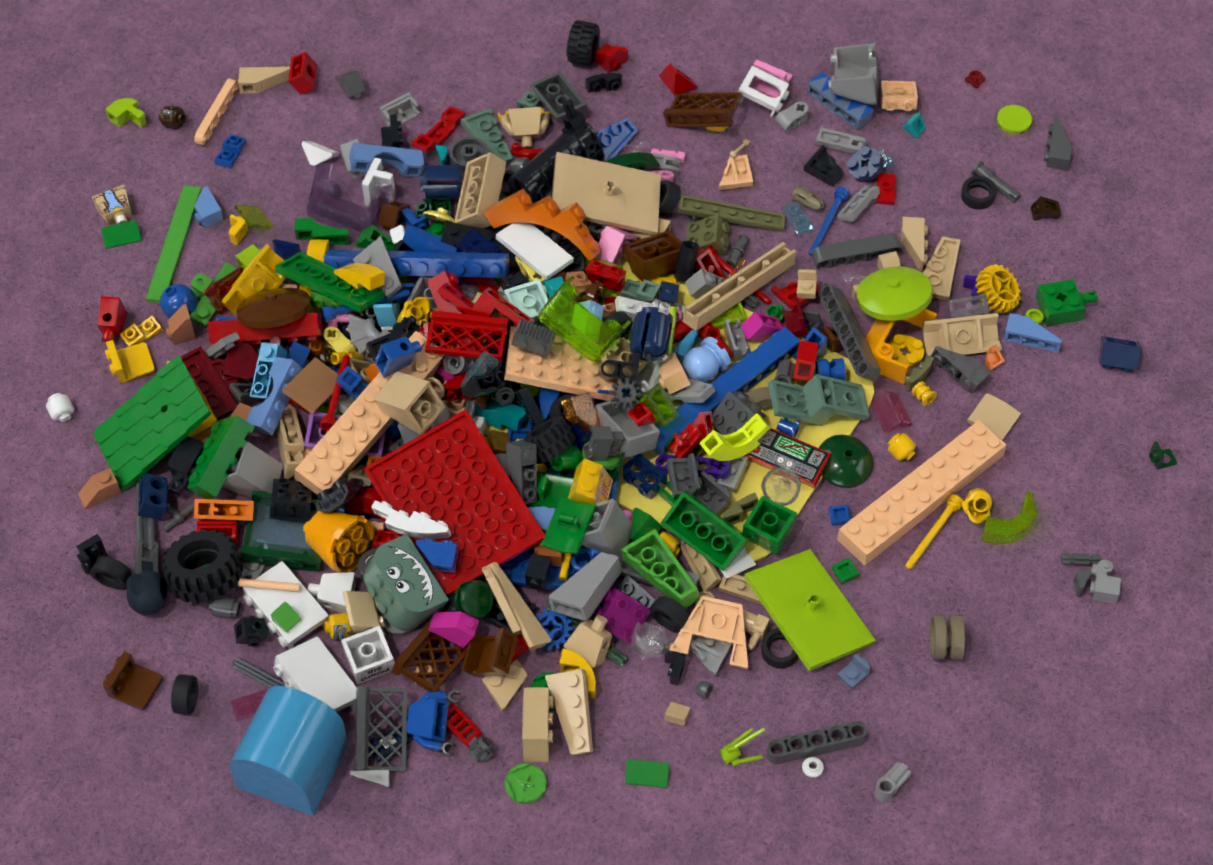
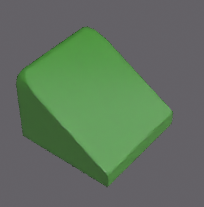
M283 602L271 613L272 621L286 633L301 620L287 602Z

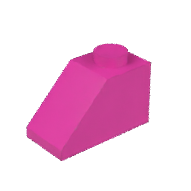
M757 311L740 325L746 339L758 343L770 339L776 331L784 328L777 317Z
M435 612L428 630L464 648L474 637L479 620L463 612Z

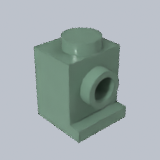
M526 91L522 98L517 100V108L542 106L541 100L534 92Z

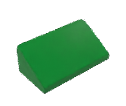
M136 220L101 228L106 249L141 241Z
M627 759L625 784L667 788L669 763Z

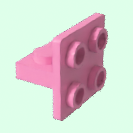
M756 60L753 64L754 67L787 83L792 79L791 74L765 62ZM755 77L750 88L771 98L780 96V90L777 87Z

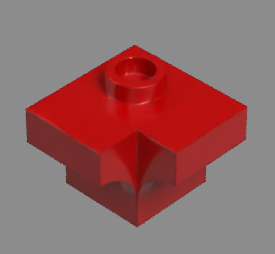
M607 43L595 52V62L608 73L614 70L617 71L622 64L628 61V49L624 46L619 47L616 45L612 47Z

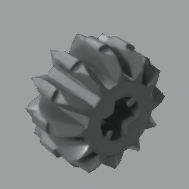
M626 378L624 384L622 379H618L619 386L615 383L612 384V388L615 390L609 391V394L615 396L610 399V402H618L615 408H618L621 404L622 411L626 410L627 405L632 410L634 409L633 403L635 405L640 404L636 398H642V394L636 392L640 391L641 387L634 388L635 380L629 384V378ZM622 390H623L624 392H625L626 390L629 391V394H628V396L630 397L629 399H628V397H626V398H623V397H622V395H623V393L621 392Z

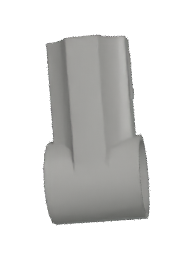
M897 762L884 777L878 779L874 791L875 798L878 801L886 803L892 799L895 792L912 774L908 766L903 762ZM880 788H886L889 791L884 792Z

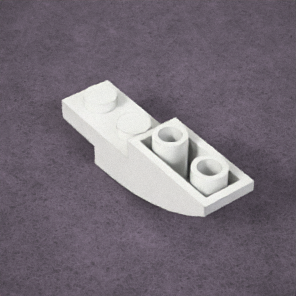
M617 296L615 299L616 312L626 313L632 322H634L636 312L642 311V307H657L659 312L666 314L668 309L673 306L680 309L683 316L684 308L686 307L685 305L654 299L652 303Z
M376 500L371 507L375 514L386 519L385 524L387 528L396 533L408 534L409 537L421 539L450 538L451 536L449 526L440 520L436 522L424 512L418 513L413 511L410 517L405 511L399 510L398 512L392 509L393 507L389 503L384 501L380 503Z

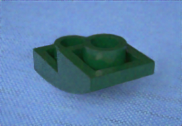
M432 200L416 203L415 214L419 219L424 216L423 212L437 211L438 208L448 210V215L453 218L454 203L452 200L436 204Z

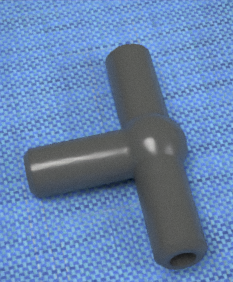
M191 503L181 512L172 504H169L168 512L174 518L162 526V529L165 532H169L178 523H182L194 511V504Z

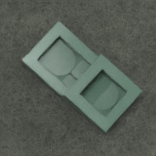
M628 279L620 294L621 297L634 300L654 301L661 288V284L645 279L642 283Z

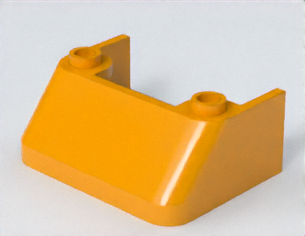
M924 309L919 314L903 319V321L923 328V322L936 320L937 313ZM876 319L866 336V341L880 367V375L904 384L909 366L893 360L894 348L890 344L885 343L897 320Z

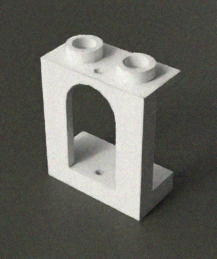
M752 66L738 92H742L743 98L746 97L771 109L770 116L773 117L775 112L779 113L783 105L780 102L782 100L785 101L789 94V91H787L789 83ZM755 77L777 87L780 90V96L771 98L750 88Z

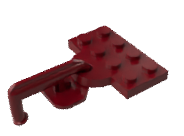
M274 336L271 338L270 343L281 346V339ZM241 343L228 351L226 360L215 359L210 361L201 346L181 356L187 370L204 394L217 420L233 413L238 406L230 394V384L238 383L239 379L250 380L254 378L259 354H256L250 344Z

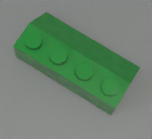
M688 491L681 493L660 523L722 571L733 562L751 539Z

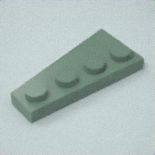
M491 108L461 119V125L471 137L483 140L487 144L489 152L506 161V165L511 164L513 157L507 143L503 140L502 132L498 129V123L492 115Z

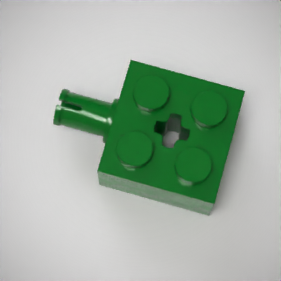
M1074 279L1038 285L1035 299L1040 311L1044 315L1046 327L1082 321L1086 309L1084 304L1097 302L1098 295L1095 290L1080 293Z

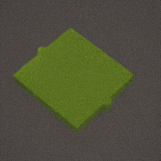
M247 204L235 205L234 208L250 227L261 229L274 227L258 206H249Z

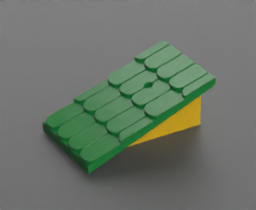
M178 355L159 370L157 375L142 386L133 397L115 410L111 417L99 425L93 432V435L121 491L125 492L144 473H147L173 448L180 444L183 439L200 433L218 420L204 394L187 370L182 358Z

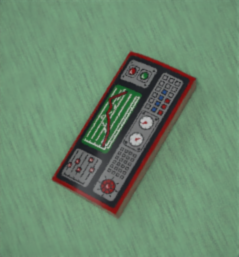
M770 428L758 440L760 445L744 455L753 463L815 489L831 453Z

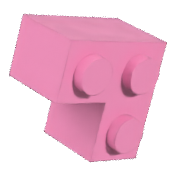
M606 226L600 234L599 248L601 251L592 260L618 267L624 254L623 245L637 241L638 236L621 228Z

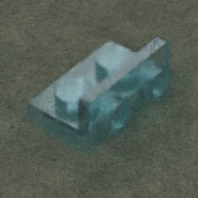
M482 351L467 370L460 387L463 388L472 376L491 373L499 360Z

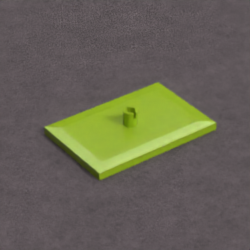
M811 549L745 573V580L808 671L875 644V638Z

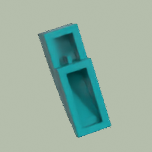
M491 400L486 409L476 405L474 416L485 417L486 423L498 429L505 425L516 432L527 423L528 419L524 408L511 403L509 405H501L495 400Z

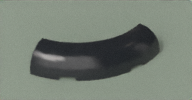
M508 332L502 360H489V373L472 376L461 389L464 396L468 398L488 396L497 392L509 382V380H504L509 340ZM493 336V337H492V339H493L494 341H496V340H498L499 338H501V337H498V336ZM495 347L488 350L492 354H498L499 352Z

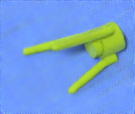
M750 728L730 744L720 749V754L725 763H732L734 767L740 763L763 759V755L738 759V757L741 756L739 747L763 733L765 728H761L749 735L753 732V729Z

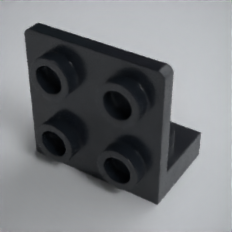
M286 478L274 479L269 519L296 522L309 521L312 491L299 481Z

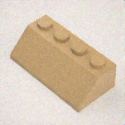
M489 152L467 162L454 223L478 228H485L491 225L484 213L490 206L499 202L506 161Z

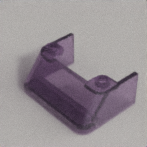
M332 162L317 165L307 205L308 216L338 229H348L350 234L358 237L362 231L371 225L376 227L382 203L389 202L393 185L389 184L377 188L374 200L370 202L368 209L338 198L340 188L336 182L329 180L333 166Z

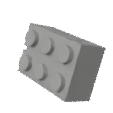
M608 401L595 406L591 422L594 426H610L611 431L623 432L625 439L619 451L620 455L621 452H624L623 458L656 448L660 430L653 423L638 427L627 415L630 411L628 405L625 411H622L621 404L618 408H615V405L618 403L617 401L612 403Z

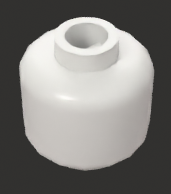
M56 393L48 398L46 409L54 421L60 420L65 422L71 419V415L74 413V406L67 395Z

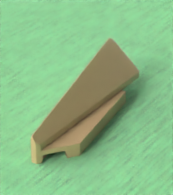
M291 405L285 408L275 429L281 463L284 464V478L286 479L295 475L296 467L304 459L301 452L304 451V441L295 407Z
M493 562L481 568L512 632L518 636L523 634L530 651L550 643L551 638L500 566Z

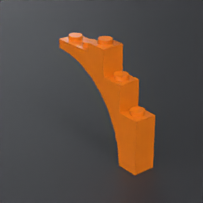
M521 189L490 206L484 213L493 228L504 224L522 222L533 223L552 229L569 239L581 250L588 260L595 258L601 251L599 244L593 239L588 227L583 223L586 215L577 202L559 210L557 203L549 195L533 204L530 196L524 189Z

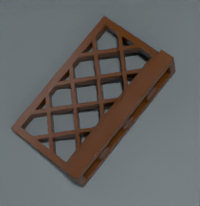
M742 92L680 93L675 98L670 109H665L663 112L667 127H731L734 123L732 117L743 98Z
M430 620L396 659L391 672L396 676L403 674L429 692H437L465 658L468 646L463 648L454 643L455 647H445L444 641L449 640L439 635L436 636L437 634L428 630L431 623ZM439 641L441 648H432L430 642ZM456 652L458 658L449 659L447 653ZM433 653H443L444 659L435 660ZM420 654H429L430 660L421 661ZM432 665L434 672L424 673L423 666ZM437 665H446L447 671L438 672ZM418 666L420 673H413L408 668ZM435 677L437 684L435 686L429 684L426 678Z

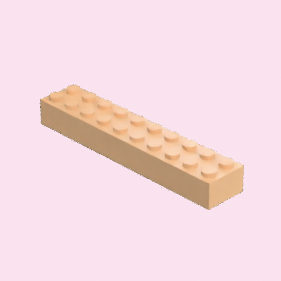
M415 331L409 338V341L411 343L418 341L422 351L416 353L412 363L399 370V372L427 380L438 371L439 366L443 365L445 355L426 353L425 345L427 338ZM434 343L430 344L432 347H438ZM380 372L296 467V480L315 494L329 488L334 491L332 484L339 479L346 478L347 474L352 471L395 421V419L383 413L374 401L375 396L395 373L383 378Z
M978 420L839 529L837 540L864 566L943 505L951 494L958 493L1004 456L1007 444Z

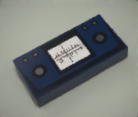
M390 729L389 731L384 733L383 736L386 738L393 731V729ZM395 732L388 741L397 748L402 743V738ZM408 733L406 736V745L412 742V738ZM378 737L370 742V744L375 748L383 740L381 737ZM385 742L377 749L384 758L393 752ZM375 752L371 755L377 764L382 761Z

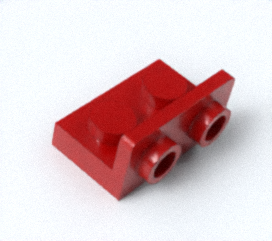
M591 260L586 267L585 272H588L587 277L592 283H594V280L604 283L605 288L621 292L624 287L626 270Z

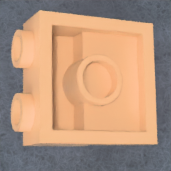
M881 81L882 109L888 111L894 109H902L904 111L917 110L918 95L916 82Z

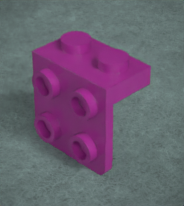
M611 587L604 596L600 608L598 607L594 611L592 618L594 621L597 615L605 617L607 623L604 629L626 643L631 644L650 614V609L623 592Z

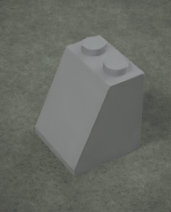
M246 442L244 448H240L234 456L237 460L234 466L226 471L228 476L221 488L252 498V491L272 493L273 480L281 478L284 464L251 443Z
M614 499L596 503L597 507L582 545L588 549L594 548L607 554H613L618 556L620 560L622 556L621 549L627 546L630 541L632 526Z

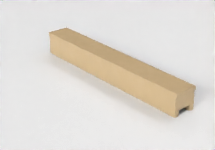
M782 242L686 306L682 322L695 331L699 330L795 264L797 251L794 249L790 251L785 247L786 244Z

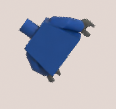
M452 690L449 694L445 692H428L419 698L417 702L410 704L407 714L406 731L409 734H413V739L421 747L434 751L443 750L447 755L454 754L448 753L446 749L448 745H456L451 742L442 744L441 741H445L449 702L446 700H450L455 705L461 703L460 700H452L454 695H461L459 691Z

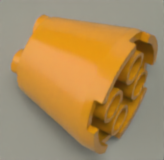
M318 511L303 526L306 543L332 570L338 573L355 571L358 568L360 557L368 549L370 540L374 539V528L370 521L360 516L335 511Z

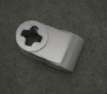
M802 101L796 102L789 108L779 112L775 117V121L786 133H789V130L795 129L807 121L808 105Z

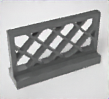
M357 686L354 771L390 770L392 772H406L407 688ZM370 693H379L384 699L375 706L370 701ZM393 693H402V702L396 707L388 698ZM385 701L394 709L386 717L378 709ZM374 711L383 718L376 727L369 721V716ZM395 712L402 717V723L397 727L388 720ZM385 721L393 729L386 738L378 731V728ZM374 732L383 740L375 748L369 743V736ZM395 732L402 738V743L397 748L388 741ZM384 742L393 750L386 758L377 751ZM375 752L382 762L378 766H368V758ZM396 753L401 758V767H393L387 760Z

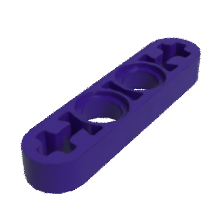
M662 454L658 456L655 460L658 472L668 474L667 463L665 466L662 465L668 459L676 458V455ZM695 457V460L698 461V466L702 464L708 466L705 470L697 471L698 477H700V473L703 471L708 475H712L715 479H725L731 473L728 461Z

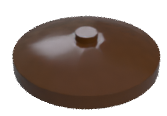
M269 289L244 299L237 306L236 315L239 323L246 327L258 329L274 328L292 323L305 316L311 309V300L309 294L301 289Z

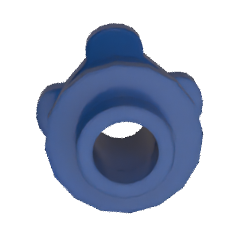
M788 418L780 419L776 429L795 438L800 429L801 421L798 420L794 423L788 420Z

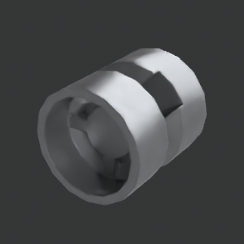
M445 355L443 365L448 373L461 375L476 370L478 359Z

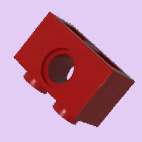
M306 51L291 57L288 82L300 95L310 92L315 87L317 64Z

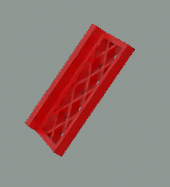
M432 310L425 352L501 361L507 337L508 319ZM434 329H439V330H444V331L441 332V333H439V334H437V333L434 331ZM456 331L463 333L459 336H456L453 332ZM471 334H481L482 336L475 339ZM449 335L452 339L445 342L442 337ZM490 336H498L501 338L494 341ZM468 337L471 342L464 345L460 340ZM487 339L490 344L483 347L479 342ZM435 341L441 344L439 347L430 346ZM455 343L460 346L458 349H451L449 347ZM476 345L479 350L475 352L470 351L469 348ZM495 347L499 352L498 354H492L488 350Z

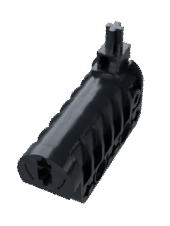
M570 99L562 102L566 114L562 118L564 128L561 130L563 134L508 179V186L512 194L524 189L533 203L549 195L552 197L555 155L557 152L604 162L605 154L595 130L589 123L585 122L582 112L575 111Z

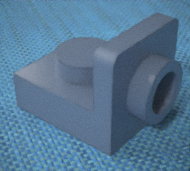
M855 654L852 662L841 670L837 677L853 690L869 675L870 665L865 658H860Z

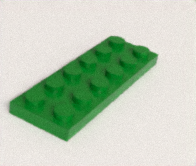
M302 252L275 266L276 273L357 312H362L385 298V291L378 288L368 290L365 287L357 289L335 275L334 270L336 268Z

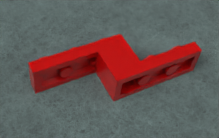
M447 282L437 291L443 300L453 303L461 313L491 317L497 309L501 316L511 319L516 327L521 319L530 323L534 322L532 318L490 287L482 292L476 303L465 297Z

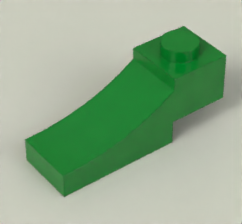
M295 218L294 232L296 240H329V245H350L348 229L323 226L314 222L313 218Z

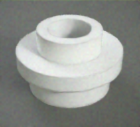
M809 757L803 762L802 770L806 776L816 778L823 772V763L818 758ZM814 764L817 768L811 769L809 765Z

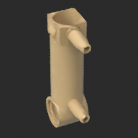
M707 591L699 593V599L702 596L715 598L712 593ZM743 609L745 632L751 634L748 649L753 650L759 639L763 640L769 627L770 618L760 614L756 615Z

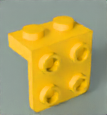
M113 340L106 342L108 349L104 351L107 360L112 361L109 367L112 376H117L119 384L155 372L146 343L143 342L116 350Z

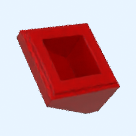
M643 402L627 413L638 427L656 421L653 413Z

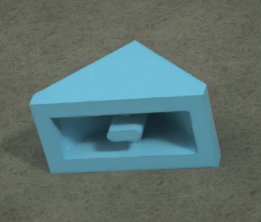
M400 303L373 305L379 327L394 326L397 323Z

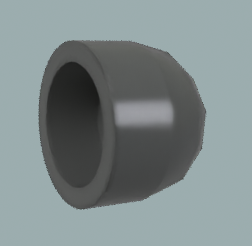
M701 681L696 686V693L700 697L708 699L709 695H706L707 690L709 693L712 692L713 684Z

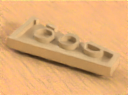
M942 236L923 272L932 284V298L949 301L960 245L959 239Z
M578 669L546 675L545 678L551 696H553V702L571 755L592 753L593 743L586 671Z

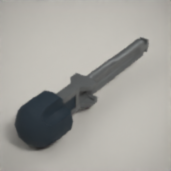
M142 476L136 484V545L133 550L135 574L127 579L126 591L127 601L131 609L141 615H154L166 604L167 582L158 573L159 542H155V519L138 515L139 484L143 478Z

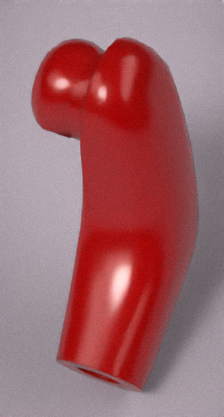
M518 142L513 143L511 146V153L518 158L527 157L530 160L543 150L542 148H522Z

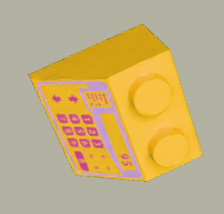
M584 458L576 467L568 499L589 504L607 501L613 479L603 465Z

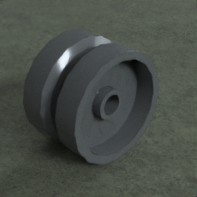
M471 136L456 140L450 149L451 165L462 166L465 171L468 161L489 153L487 144L483 140Z

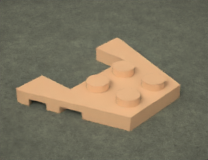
M702 596L676 640L672 643L670 652L675 651L688 656L692 636L695 635L734 644L729 665L748 669L742 604Z

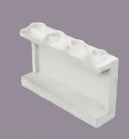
M283 561L255 580L300 584L299 592L243 587L245 594L243 599L249 607L251 605L255 607L256 610L254 611L258 618H265L268 630L272 634L276 633L279 636L277 639L283 648H294V643L320 625L324 627V622L328 621L329 615ZM283 602H287L301 618L287 633L275 624L271 617V613Z
M318 636L276 656L273 667L274 672L283 679L286 687L310 694L326 703L336 712L348 706L353 710L356 709L357 687Z

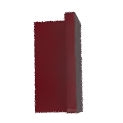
M796 297L794 299L797 309L783 312L786 328L796 337L808 335L799 299Z

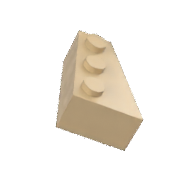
M549 687L524 688L522 730L524 762H549V743L553 742V731L549 730V725H553V713H549V708H553V696H549Z

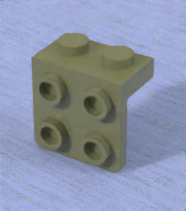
M719 214L692 222L687 226L686 241L697 243L699 249L712 246L720 256L726 255L729 245L730 226Z

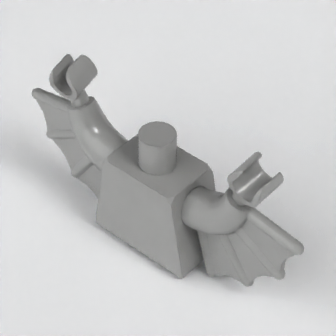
M367 308L365 315L368 319L366 320L351 314L348 315L349 325L346 331L351 336L350 344L358 349L360 355L366 351L364 358L374 363L366 348V343L391 332L383 330L380 333L375 328V320L373 319L376 316L375 312L373 315H370Z

